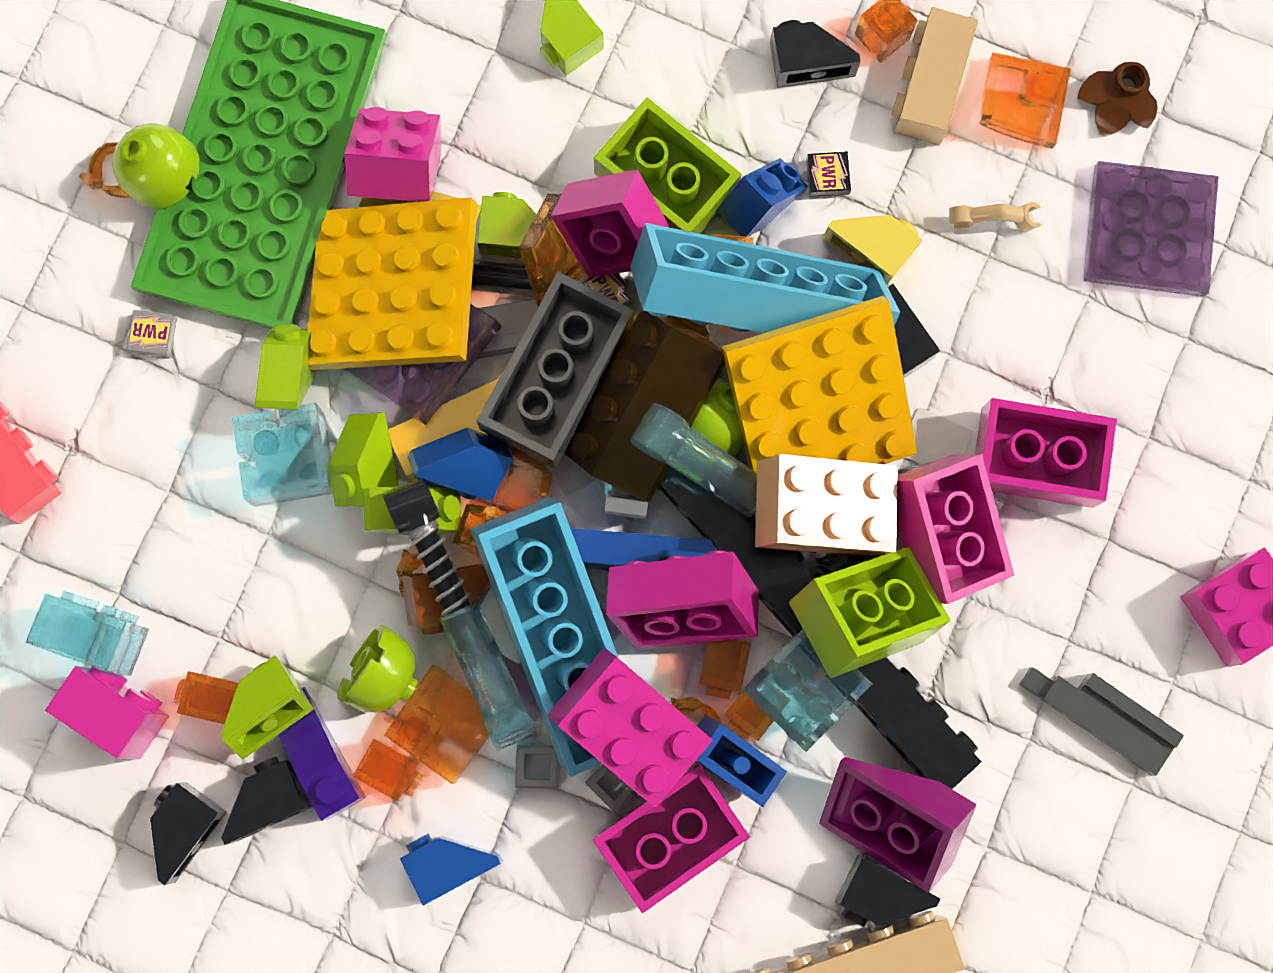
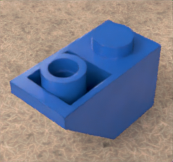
M780 158L744 176L716 211L743 239H746L766 227L808 188V185L800 178V174L794 166Z
M467 427L412 449L407 457L417 479L423 477L427 486L438 487L442 485L454 489L457 494L466 499L475 500L478 497L492 502L513 461V457L505 443L490 435Z

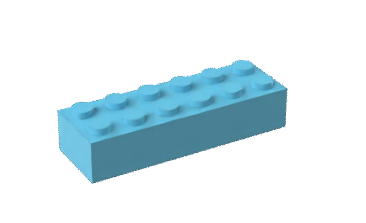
M649 223L644 224L630 266L643 311H648L657 317H668L670 315L686 318L700 325H707L709 323L724 325L738 332H748L749 330L761 333L770 332L881 296L886 297L890 301L894 326L900 314L878 269Z
M548 497L473 527L470 531L558 761L568 775L572 777L602 763L558 727L547 714L604 647L618 657L562 504L560 501Z

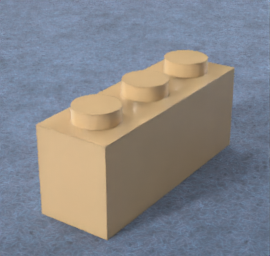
M931 7L926 21L918 20L912 43L919 45L915 57L908 56L901 78L908 81L905 94L898 92L891 113L892 117L898 118L894 132L941 145L949 128L979 19Z

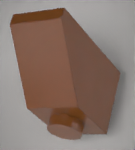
M483 563L461 566L456 569L458 578L464 579L462 583L464 591L470 593L468 598L470 603L475 602L489 583ZM423 572L402 575L408 626L417 629L421 628L423 635L448 631L447 624H450L449 619H444V615H441L444 608L441 602L435 601L438 595L435 588L429 587L431 583L429 575Z

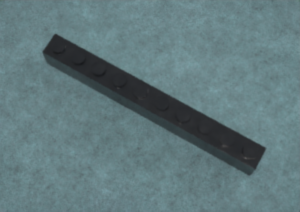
M684 451L668 467L658 486L659 490L704 539L713 540V547H717V550L735 553L759 590V600L827 674L789 604V601L813 579L822 575L818 572L813 576L801 564L805 558L800 551L755 547V512H747L745 505L720 488L717 493L708 490L705 474L710 473L722 477L717 471L719 468L713 462H703ZM733 480L729 481L738 488H741V486ZM885 657L831 678L918 776L939 781L953 789L982 762L975 755L978 747L973 740L961 730L957 734L945 722L949 718L947 712L934 699L931 698L928 702L916 690L920 686L919 682L905 667L898 670Z

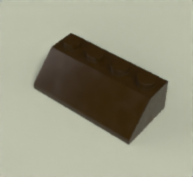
M641 308L564 454L591 476L643 501L650 502L725 365L722 349L675 316L657 317L648 311H643Z

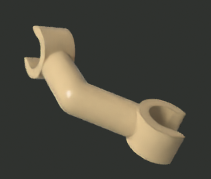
M1029 202L1022 206L1002 203L978 207L967 205L953 206L949 208V223L954 224V229H964L972 227L975 223L1003 220L1014 222L1018 229L1027 232L1042 226L1041 223L1033 222L1028 212L1039 209L1041 206L1036 202Z

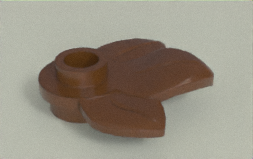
M1123 62L1116 66L1112 72L1097 71L1083 82L1077 95L1079 100L1096 105L1095 123L1103 135L1118 133L1130 121H1133L1142 128L1148 129L1154 122L1158 111L1157 101L1148 90L1150 87L1148 70L1138 62ZM1122 79H1131L1134 82V88L1125 86Z

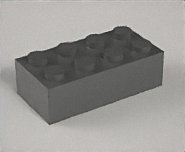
M557 271L477 419L480 431L556 469L634 322V310Z

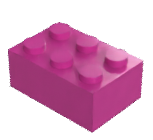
M991 398L981 408L975 454H982L992 492L1095 508L1107 501L1117 418Z
M952 454L897 476L896 525L903 548L909 547L942 604H950L1014 576L982 454Z
M716 550L703 556H670L663 561L647 563L643 561H630L623 566L609 567L606 615L636 650L758 637L759 590L734 552Z
M605 647L547 714L558 727L655 809L713 741Z
M698 764L682 776L656 809L645 801L593 837L592 840L643 914L751 837L702 765Z

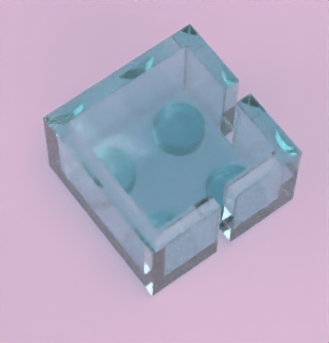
M317 403L300 405L298 410L278 409L279 417L287 424L286 426H280V420L271 411L232 417L237 454L245 460L244 462H238L243 499L253 507L333 494L327 468L331 452L325 412ZM255 461V467L252 466L249 462Z
M62 590L60 597L45 593L25 643L106 672L131 676L150 628L137 624L140 616L106 604H103L101 611H99L98 608L101 602Z
M802 629L767 662L743 690L754 700L759 708L764 710L786 732L790 739L807 752L872 683L858 669H854L831 679L826 674L816 684L811 677L823 665Z

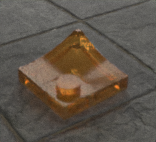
M992 52L986 71L979 124L1002 135L1053 149L1057 144L1071 68Z
M547 193L519 246L538 307L557 271L576 281L585 274L582 266L551 218V214L561 194Z
M432 664L384 736L453 785L457 783L471 761L508 713L452 677L437 665Z

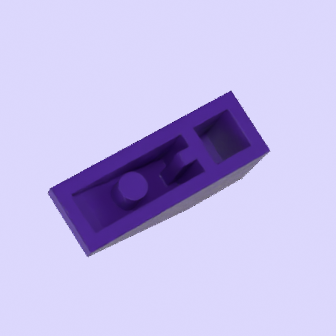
M303 687L302 690L314 710L281 732L279 737L300 784L320 820L324 821L335 817L367 797L306 687Z

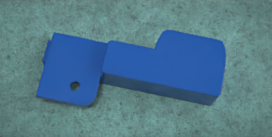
M570 528L585 568L609 570V567L623 566L630 561H643L647 563L663 561L670 556H703L717 550V547H713V540Z

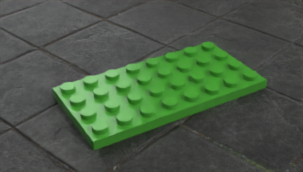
M227 0L182 135L191 141L199 155V173L196 179L191 177L189 184L185 187L189 192L182 200L171 207L156 209L130 286L134 291L268 329L283 324L295 323L313 268L316 242L321 230V224L327 210L332 209L345 168L344 153L359 108H364L387 38L385 29L280 0Z

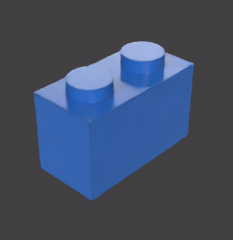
M704 715L697 727L713 741L698 757L696 762L751 801L764 807L787 773V770L722 723Z

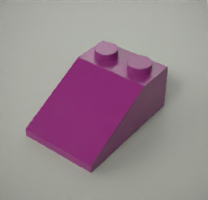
M844 757L840 760L819 824L929 893L952 867L977 804L939 781Z

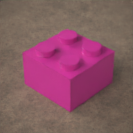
M381 107L359 108L344 153L347 196L417 202L430 201L441 160L440 115L427 114L420 110L401 112L389 111Z
M638 169L567 183L551 214V218L588 278L631 271L630 266L645 223L670 228Z
M1265 547L1246 553L1179 596L1226 667L1244 665L1273 646V558Z
M95 664L91 668L75 666L44 710L117 759H141L170 716L159 709L163 702L144 690L138 692L132 688L128 689L124 686L128 681L127 678L109 667L103 669Z

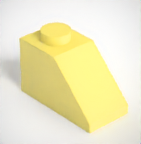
M892 215L832 220L827 226L823 237L824 240L856 265L878 269L887 287L916 253L923 241L918 236L917 229L911 223L904 219L897 220Z

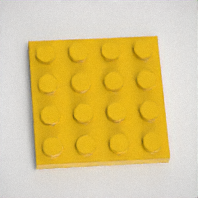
M472 197L327 210L321 224L315 249L307 331L311 332L308 366L311 370L466 361L477 203Z
M877 297L722 346L752 480L756 483L757 461L779 454L877 464L884 460L885 464L918 454L890 301L886 297Z

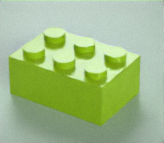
M648 97L644 99L593 157L594 174L598 177L638 169L670 228L699 234L718 214L717 208L739 183L742 173Z
M909 547L815 578L789 601L792 610L830 679L924 643L951 622L950 617Z

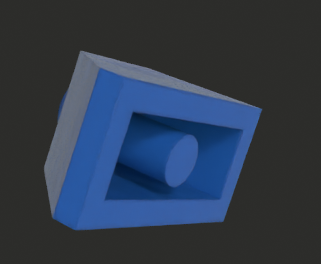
M429 833L407 844L406 847L409 854L399 858L423 906L504 862L499 853L444 836L432 840Z

